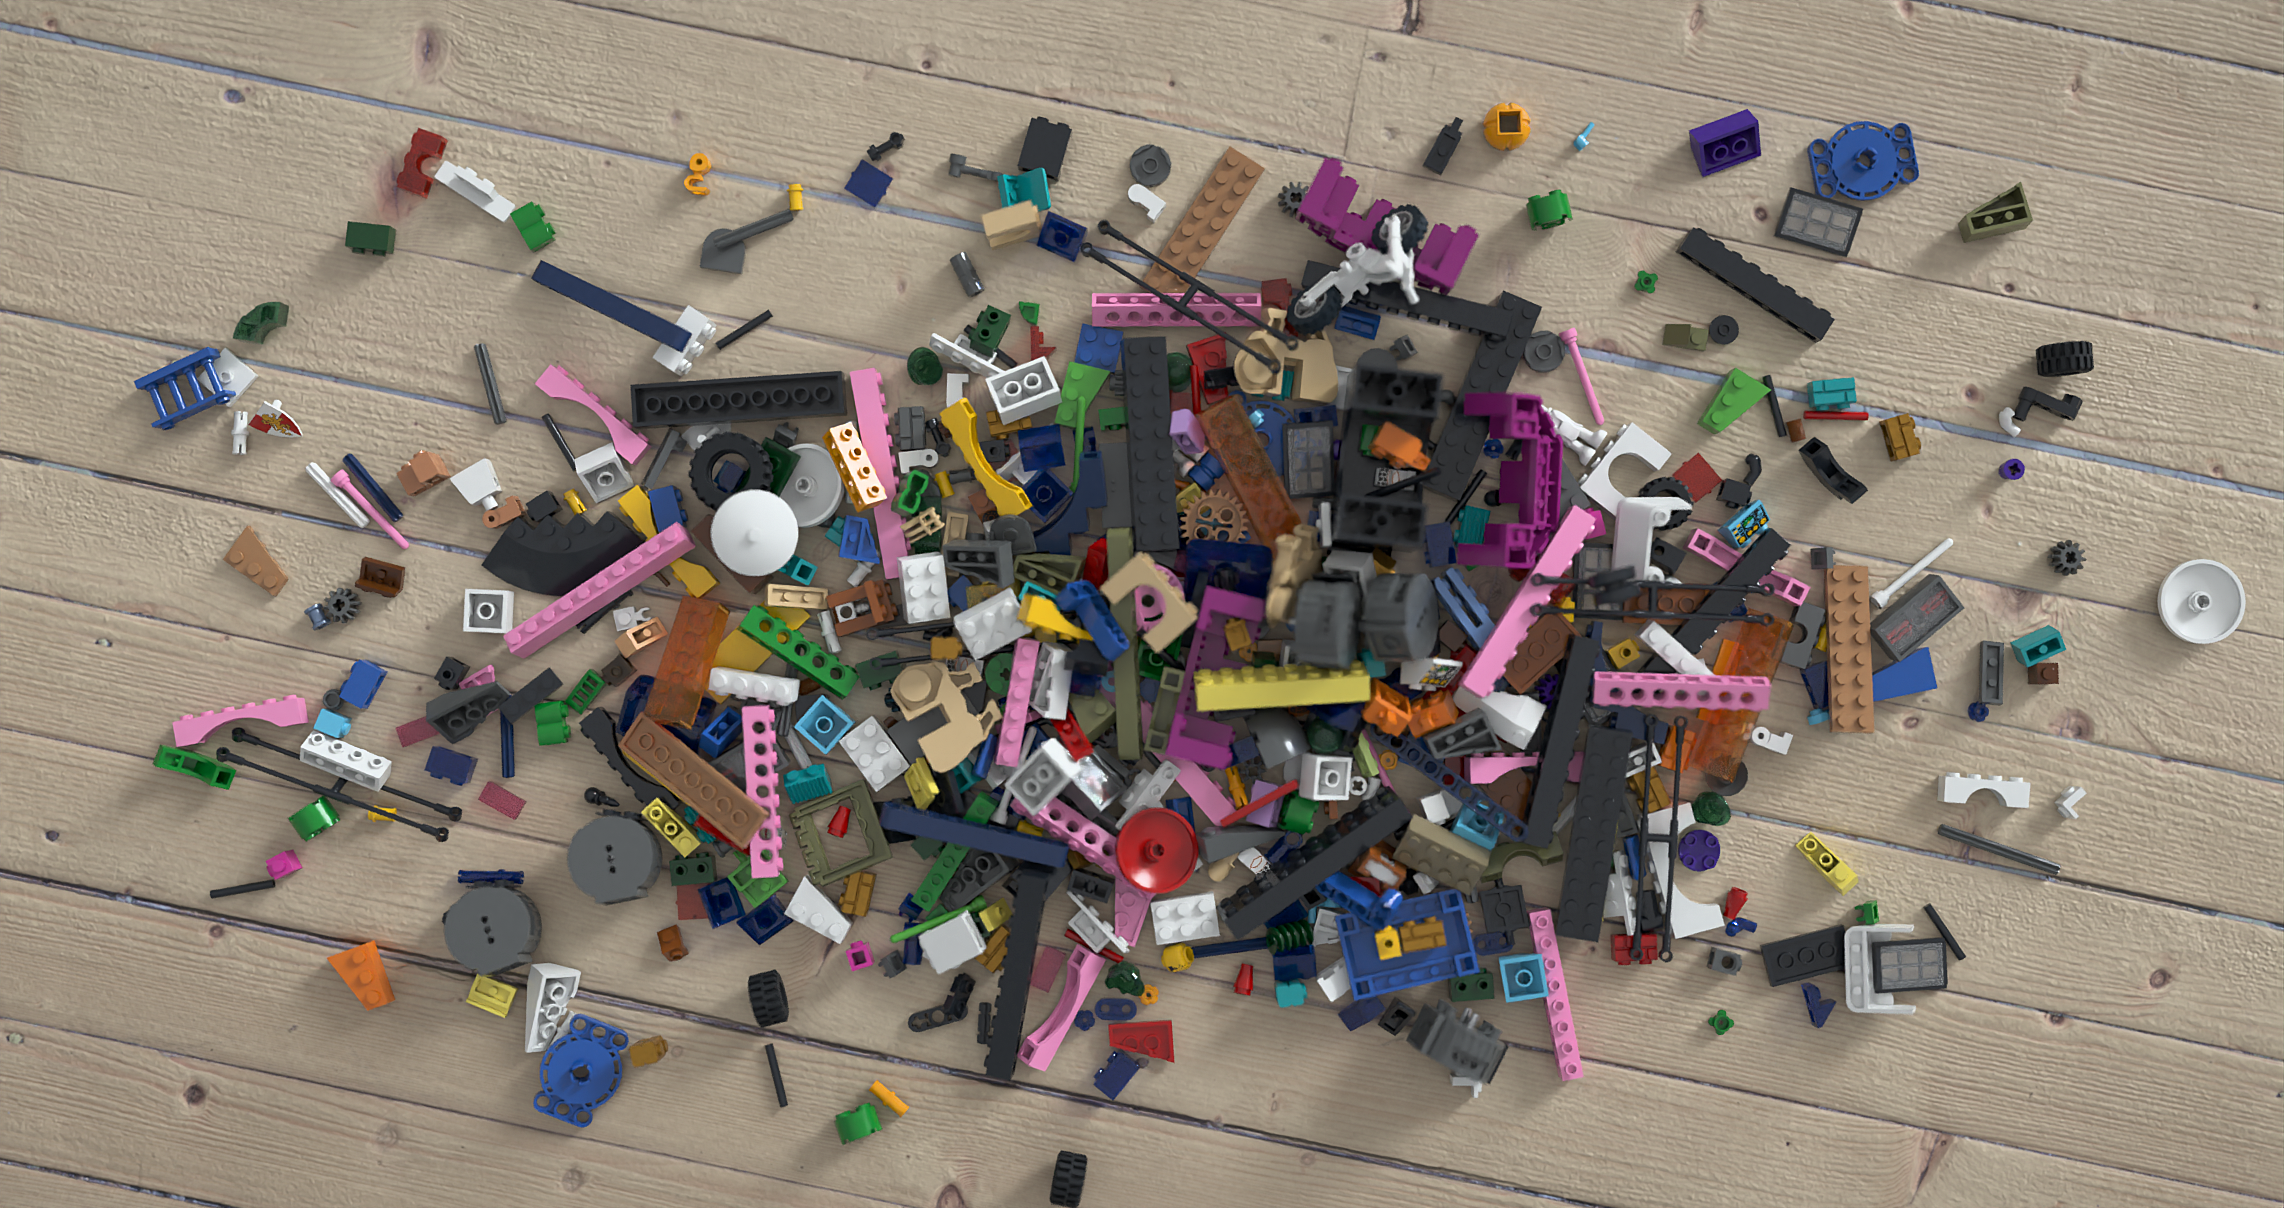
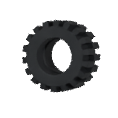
M2060 342L2043 345L2036 349L2037 371L2040 376L2075 375L2094 369L2092 343Z
M1674 477L1654 479L1646 483L1644 488L1639 491L1640 495L1638 497H1655L1657 493L1664 491L1672 497L1681 498L1689 503L1691 507L1694 505V501L1691 502L1690 499L1693 497L1692 493L1687 491L1689 489L1688 486L1682 485L1683 482L1675 480ZM1674 510L1665 525L1653 526V529L1664 531L1677 528L1688 520L1687 517L1691 515L1692 510Z
M774 969L750 975L748 992L752 1011L758 1025L763 1028L787 1022L789 1016L788 1001L782 978L777 970Z
M1063 1150L1059 1152L1050 1192L1051 1204L1069 1208H1077L1079 1206L1088 1162L1086 1155Z

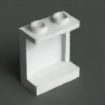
M968 910L931 930L923 932L919 936L920 945L927 952L930 964L938 974L981 954L987 948Z

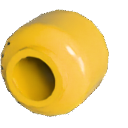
M1184 943L1167 946L1161 956L1162 965L1172 973L1189 969L1194 961L1192 949Z

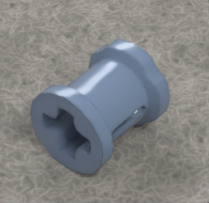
M320 603L304 611L305 615L309 616L314 631L322 629L331 623L330 619L326 618L322 610L323 605Z

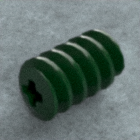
M1304 919L1298 922H1291L1290 924L1286 923L1283 926L1270 927L1266 932V943L1271 954H1276V951L1283 952L1284 948L1288 951L1292 947L1294 949L1298 948L1299 944L1304 947L1307 943L1311 945L1314 942L1312 928Z

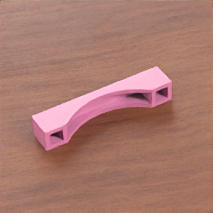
M550 364L535 382V385L554 399L576 401L595 411L608 427L614 441L615 451L631 464L637 465L652 447L647 443L650 439L641 432L636 434L632 430L633 425L624 418L622 420L618 419L615 416L617 412L608 405L606 407L599 403L601 399L593 392L588 394L584 391L583 388L585 386L576 378L572 381L567 377L569 372L560 365L555 367Z
M1698 528L1691 530L1683 546V549L1725 571H1728L1742 556L1741 553ZM1775 570L1767 576L1764 575L1759 580L1760 585L1772 584L1775 589L1772 595L1794 607L1802 605L1811 588ZM1765 586L1764 591L1769 593V588Z
M1021 636L1015 639L1007 700L994 755V761L999 765L1017 767L1040 643L1034 638Z
M289 695L283 697L284 701L276 702V699L262 701L263 705L255 706V703L243 704L242 709L235 710L234 707L222 708L221 713L214 714V711L200 713L201 717L193 718V715L179 717L180 721L172 722L176 746L185 747L206 743L221 727L242 718H260L280 727L309 723L305 699L297 698L296 695Z
M1574 751V757L1568 766L1569 777L1567 781L1579 782L1584 751ZM1512 752V756H1504V753H1491L1492 757H1484V753H1471V757H1464V780L1468 783H1492L1509 770L1523 766H1536L1539 752H1532V756H1525V752Z
M1077 944L1067 962L1066 984L1058 1005L1045 1023L1034 1033L1026 1037L1017 1054L1019 1059L1028 1066L1046 1071L1106 961L1105 958Z

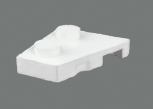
M1319 906L1316 922L1313 927L1314 942L1309 947H1316V945L1325 943L1333 944L1340 941L1334 916L1345 913Z

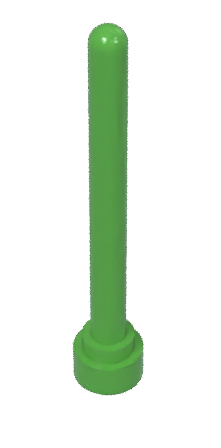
M1084 396L1077 398L1073 482L1068 487V496L1073 497L1078 485L1080 453L1083 452L1086 403Z
M982 895L977 896L969 905L892 935L890 942L897 943L937 927L966 910L969 913L981 912L987 908L986 902Z

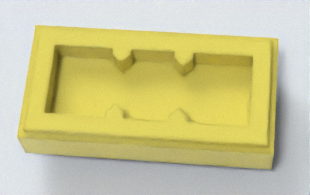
M1004 897L979 913L989 932L1003 924L1013 915Z

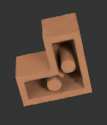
M425 450L414 454V458L409 460V463L401 467L402 470L396 473L407 494L413 497L451 477L440 455L429 451L425 452Z

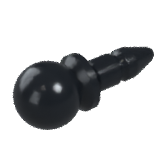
M595 787L588 788L584 793V799L590 804L598 806L605 804L610 807H619L620 805L615 799L606 796L605 792Z

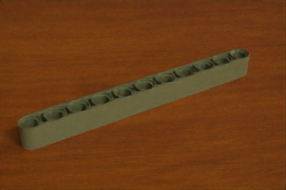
M1112 528L1107 531L1109 580L1133 559L1131 528ZM1133 588L1118 603L1113 604L1110 600L1111 614L1129 642L1128 649L1113 661L1118 754L1120 760H1142L1143 758L1135 588Z

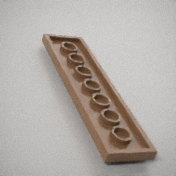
M1230 146L1158 258L1179 271L1196 278L1265 171V168ZM1156 262L1143 280V282L1161 293H1186L1190 287L1179 276ZM1139 286V288L1146 291L1147 293H1151L1143 287Z
M1833 565L1832 569H1824L1830 732L1874 733L1868 567Z
M640 712L618 744L623 751L742 849L748 846L769 816L766 810L646 712Z

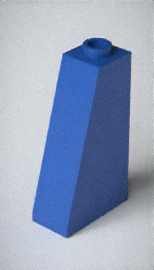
M1929 647L1917 648L1901 662L1893 661L1872 672L1873 702L1937 689Z

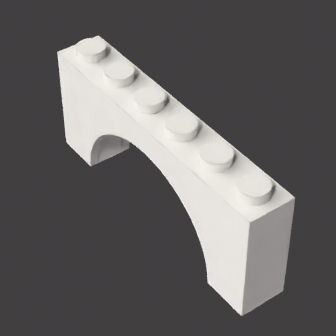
M1690 802L1678 803V834L1689 825L1696 823ZM1673 805L1660 808L1648 814V833L1669 834ZM1642 813L1637 815L1638 820H1636L1639 833ZM1648 842L1647 853L1650 861H1647L1649 872L1653 873L1655 878L1653 882L1655 893L1659 894L1661 902H1658L1659 909L1666 916L1669 843ZM1673 882L1670 922L1671 937L1678 939L1724 926L1718 904L1694 903L1687 899Z

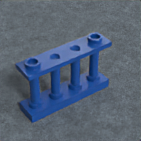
M206 347L134 381L136 388L149 392L160 420L151 423L153 428L162 430L172 429L175 427L174 424L214 405L226 404L230 401V398L236 396L235 391L223 390L214 368V360L221 357L218 349ZM200 366L205 367L215 391L214 395L207 398L204 397L194 373L196 368ZM181 375L187 376L197 403L188 407L176 382L178 380L177 377ZM164 383L168 384L179 410L171 415H168L158 391L159 385Z

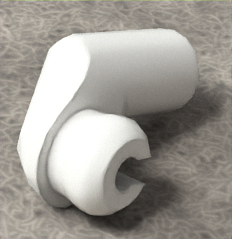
M2006 407L2003 412L1999 413L2000 426L2011 436L2016 437L2021 429L2012 422L2011 417L2015 415V412L2011 408Z

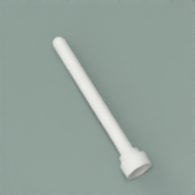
M1950 538L1946 539L1884 591L1874 592L1869 597L1871 602L1878 609L1886 606L1889 597L1950 548L1953 545V540Z
M1034 726L1028 729L1020 750L1018 765L1013 768L1010 778L1026 761L1037 732ZM1007 787L999 807H996L990 816L991 820L1004 825L1008 819V812L1006 810L1012 797V793Z

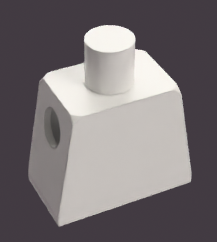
M484 458L450 478L471 505L478 506L482 503L486 511L494 510L498 507L494 496L502 490L492 462L489 459Z

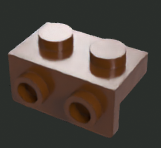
M364 557L361 560L360 578L355 582V587L360 588L364 592H374L382 594V596L387 598H394L403 590L406 567Z

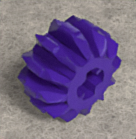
M1546 674L1545 679H1538L1541 686L1534 687L1535 690L1539 691V698H1541L1539 702L1545 704L1546 709L1551 708L1554 693L1550 695L1549 691L1553 688L1555 690L1558 674L1553 676Z

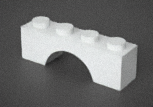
M1648 619L1634 634L1679 674L1715 676L1655 621Z
M1946 772V776H1939L1937 801L1966 803L1968 797L1974 791L1986 788L1995 794L2000 806L2029 808L2030 783L2023 782V778L2009 777V781H2004L2002 776L1988 775V779H1981L1979 774H1967V778L1959 777L1960 773Z

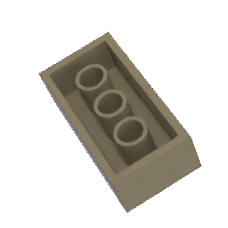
M1413 814V818L1409 821L1396 845L1392 858L1470 895L1487 867L1491 851Z

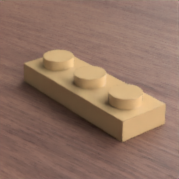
M948 512L943 545L954 539H966L969 515ZM945 567L946 576L960 578V572Z
M776 584L765 585V606L827 610L828 602L826 596H828V588Z

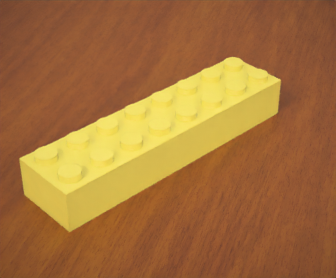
M1359 660L1351 662L1350 670L1309 667L1307 665L1297 666L1296 664H1285L1284 667L1265 665L1263 668L1245 666L1236 670L1221 668L1219 671L1201 669L1199 672H1194V695L1198 711L1370 701V678L1364 662Z

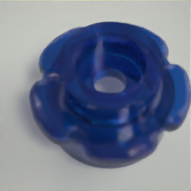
M1488 439L1484 443L1483 452L1486 456H1490L1491 459L1498 458L1504 451V446L1499 439Z
M1979 701L1969 705L1967 712L1971 720L1982 722L1988 716L1989 709L1986 707V704H1979Z
M1080 1010L1076 1014L1074 1023L1076 1027L1087 1031L1090 1027L1094 1026L1095 1018H1093L1091 1011Z

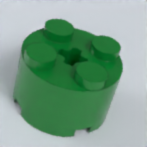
M1561 189L1549 192V196L1540 197V195L1528 198L1529 203L1526 204L1531 230H1537L1536 226H1541L1542 230L1565 224L1564 219L1567 218L1569 221L1573 220L1568 196L1566 193H1562Z
M999 654L992 658L986 667V682L992 691L1005 696L1008 694L1010 677L1007 681L1005 677H1002V673L1005 672L1006 668L1011 672L1013 654Z
M1298 789L1292 790L1289 795L1285 794L1279 816L1282 819L1281 823L1278 822L1277 827L1301 835L1310 833L1313 827L1311 819L1313 813L1318 811L1319 801L1299 796Z
M321 796L317 801L308 804L287 818L305 842L322 833L321 828L326 830L340 821L339 814L325 796Z
M870 1102L856 1107V1112L853 1114L849 1110L835 1115L836 1120L834 1123L842 1145L875 1133V1128L877 1132L883 1130L874 1105L871 1106Z

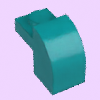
M792 554L791 558L778 571L809 586L818 567Z

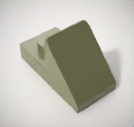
M1665 324L1662 345L1705 351L1709 330L1691 327V324Z

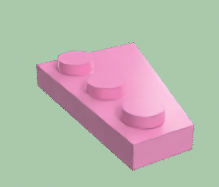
M1115 877V935L1117 937L1122 936L1129 946L1135 947L1151 900L1140 896L1135 889L1122 884L1120 879Z

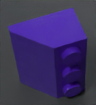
M1748 109L1689 130L1691 150L1702 177L1761 156L1759 122Z

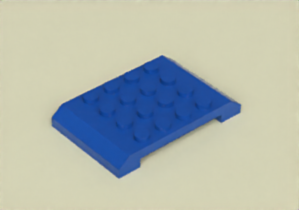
M1457 889L1402 900L1396 915L1388 924L1391 925V928L1395 927L1397 930L1402 956L1380 959L1374 931H1378V929L1351 912L1334 916L1354 1001L1480 972L1461 892ZM1435 916L1436 920H1442L1446 946L1402 953L1398 927L1403 926L1402 922L1415 920V924L1424 923L1423 918Z

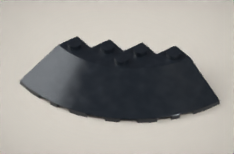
M606 511L596 524L591 522L585 515L577 513L566 526L554 516L547 515L536 528L526 519L517 517L501 535L482 563V566L496 577L523 590L543 595L564 596L646 541L610 511Z

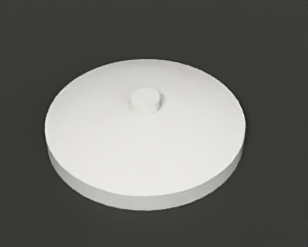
M814 444L794 445L787 449L800 455L801 458L779 498L792 510L798 528L814 527L826 521L837 510L843 498L845 485L828 450Z
M747 490L731 496L720 506L713 519L711 537L715 552L726 566L740 574L761 576L778 570L791 558L797 545L798 526L792 510L781 498L762 490Z
M2207 559L2187 561L2173 568L2162 581L2157 600L2160 617L2167 629L2176 637L2195 644L2214 643L2229 636L2240 624L2246 603L2243 586L2235 573L2225 565Z

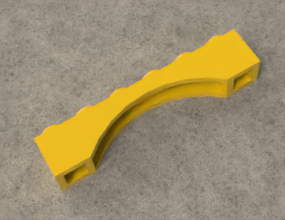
M967 398L958 400L940 412L942 424L950 430L954 443L961 448L965 461L974 469L975 477L985 487L987 497L995 503L999 516L1006 514L1018 516L1033 505L1023 489L1003 479L985 459L977 437V414Z
M636 485L618 500L621 505L619 509L626 517L630 516L633 519L632 525L639 533L643 532L646 535L647 539L645 541L647 542L659 534L649 495L642 486ZM682 557L669 564L674 570L672 572L674 577L679 582L683 581L686 584L685 590L692 598L702 599L720 584L708 567L696 565Z
M1023 595L1017 619L1024 621V626L1036 629V626L1042 627L1041 631L1054 635V632L1060 634L1059 638L1072 641V638L1077 639V644H1079L1080 638L1094 641L1089 631H1083L1067 622L1057 611L1053 602L1033 595Z

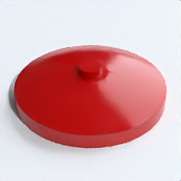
M1148 808L1133 814L1122 825L1116 838L1115 858L1121 874L1132 886L1147 893H1166L1179 888L1191 877L1198 861V842L1193 828L1184 817L1170 809Z

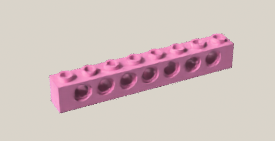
M1092 293V326H1204L1173 309L1152 293ZM1185 293L1162 294H1167L1179 302ZM1195 293L1186 305V307L1196 312L1199 317L1214 326H1258L1220 301L1204 293ZM1217 293L1261 321L1260 293Z
M1595 672L1593 676L1592 697L1594 704L1600 706L1619 704L1623 707L1641 705L1646 708L1653 706L1674 708L1675 706H1680L1687 709L1705 707L1710 710L1727 708L1733 711L1740 709L1761 711L1762 709L1768 710L1771 686L1768 677ZM1613 688L1620 689L1616 693L1610 692V690ZM1634 689H1642L1639 693H1632ZM1658 689L1664 690V691H1663L1662 693H1660V694H1655V693H1654V691H1656V690H1658ZM1679 690H1684V691H1685V692H1684L1683 694H1681V695L1675 694V693H1676L1677 691H1679ZM1700 691H1707L1705 695H1697ZM1721 692H1729L1726 696H1719ZM1745 692L1751 693L1747 697H1741V695Z
M770 705L742 707L747 796L759 806L766 807L770 811V816L766 818L750 841L752 878L778 877L780 871H783V858H779V850L782 849V838L778 837L777 828H781V818L776 813V807L780 806L779 794H775V786H778V773H774V765H777V753L773 752V744L776 743V732L772 731L771 722H775L774 709H770ZM756 722H762L765 725L763 733H759L754 729ZM756 744H764L766 746V753L759 754L755 749ZM759 764L767 767L768 772L766 775H760L757 772ZM766 786L769 794L761 796L758 793V787ZM763 828L769 829L771 837L763 838L760 830ZM762 850H770L772 858L769 860L764 859L761 854Z
M1016 797L1010 804L1016 813L1026 816L1034 825L1047 830L1052 837L1067 843L1070 849L1080 852L1088 861L1095 862L1101 866L1106 873L1114 875L1120 879L1122 884L1135 889L1140 896L1151 900L1156 895L1155 893H1147L1135 888L1123 877L1116 863V838L1056 797L1034 816ZM1049 814L1055 816L1057 821L1052 820ZM1067 826L1071 827L1074 832H1070ZM1085 838H1088L1092 844H1088ZM1102 850H1106L1109 856H1106Z
M1547 907L1528 910L1527 916L1534 953L1542 954L1549 996L1543 997L1558 1077L1562 1081L1581 1078L1584 1076L1551 910Z

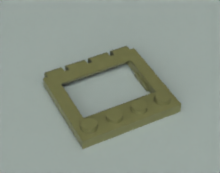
M864 779L833 791L831 794L828 793L794 808L795 812L789 814L793 829L801 827V830L795 832L800 849L808 847V849L802 851L806 867H815L808 871L813 886L821 884L823 887L894 858L883 827L879 825L880 819ZM850 798L870 854L862 858H855L831 870L811 814Z

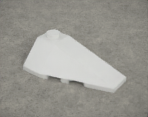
M1459 686L1453 697L1455 705L1466 713L1477 708L1483 710L1494 733L1523 750L1531 739L1546 708V705L1528 696L1509 695L1503 691H1500V693L1492 691L1488 697L1485 696L1479 699L1461 686Z
M553 963L531 964L527 982L525 1051L527 1053L547 1050L557 1030L556 1025L561 1015H565L567 1011L566 1006L570 998H574L577 992L581 975L579 970Z

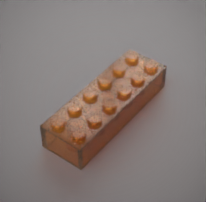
M688 596L682 597L643 713L645 717L653 722L689 730L692 729L730 614V610L720 602Z

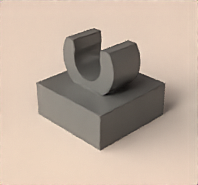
M1408 334L1395 340V345L1389 349L1390 351L1399 350L1400 355L1395 358L1396 361L1405 360L1418 353Z
M785 422L783 426L779 424L775 429L773 441L786 448L795 445L799 430L797 427L794 431L789 430L788 422Z
M1833 547L1811 548V570L1832 569L1833 565H1836V562H1833V554H1835Z
M898 950L882 958L878 964L879 967L884 966L886 973L883 975L884 977L889 976V978L907 969Z

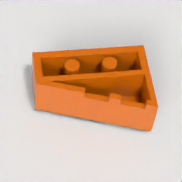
M375 941L327 957V960L367 1011L395 1000Z

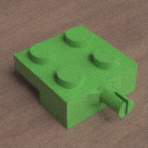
M737 850L733 852L740 864L727 877L737 890L744 894L754 908L758 907L789 882L781 871L778 877L752 878L751 856L746 857V855ZM762 850V857L767 860L771 859L768 856V854L764 850Z

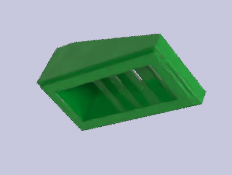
M589 669L565 702L582 715L607 684L601 675L593 669ZM590 678L598 684L596 687L589 682ZM585 684L593 690L592 693L584 688ZM579 691L583 692L588 699L585 700L578 694ZM575 697L583 703L582 707L573 701Z

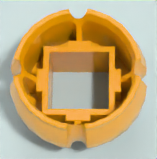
M1500 103L1492 107L1486 114L1483 121V126L1485 127L1483 134L1487 142L1495 149L1504 151L1505 148H1508L1510 151L1515 150L1523 145L1529 137L1531 128L1528 124L1531 121L1528 113L1521 106L1515 103H1509V105ZM1499 116H1517V132L1500 133Z

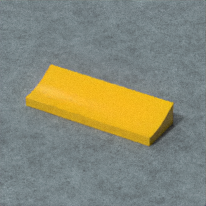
M765 600L759 605L764 607L769 612L768 615L774 619L777 617L786 623V627L792 631L793 629L798 630L811 617L805 609L765 606ZM759 623V628L763 632L769 631V626L766 623ZM736 628L689 675L721 705L731 696V693H728L727 696L716 695L713 690H709L711 669L721 666L755 672L773 653ZM777 635L779 643L784 644L787 641L784 635Z

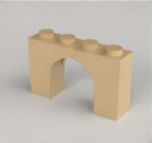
M1031 201L981 215L992 251L1040 237L1039 230H1042L1037 206H1032Z
M1141 552L1100 589L1113 604L1118 603L1133 588L1139 585L1152 586L1162 593L1166 602L1165 615L1143 637L1158 653L1198 618L1196 614L1198 611L1190 602L1187 604L1182 599L1183 594L1176 586L1172 587L1167 582L1169 580L1167 575L1162 570L1158 571L1153 566V559L1148 554L1143 555Z

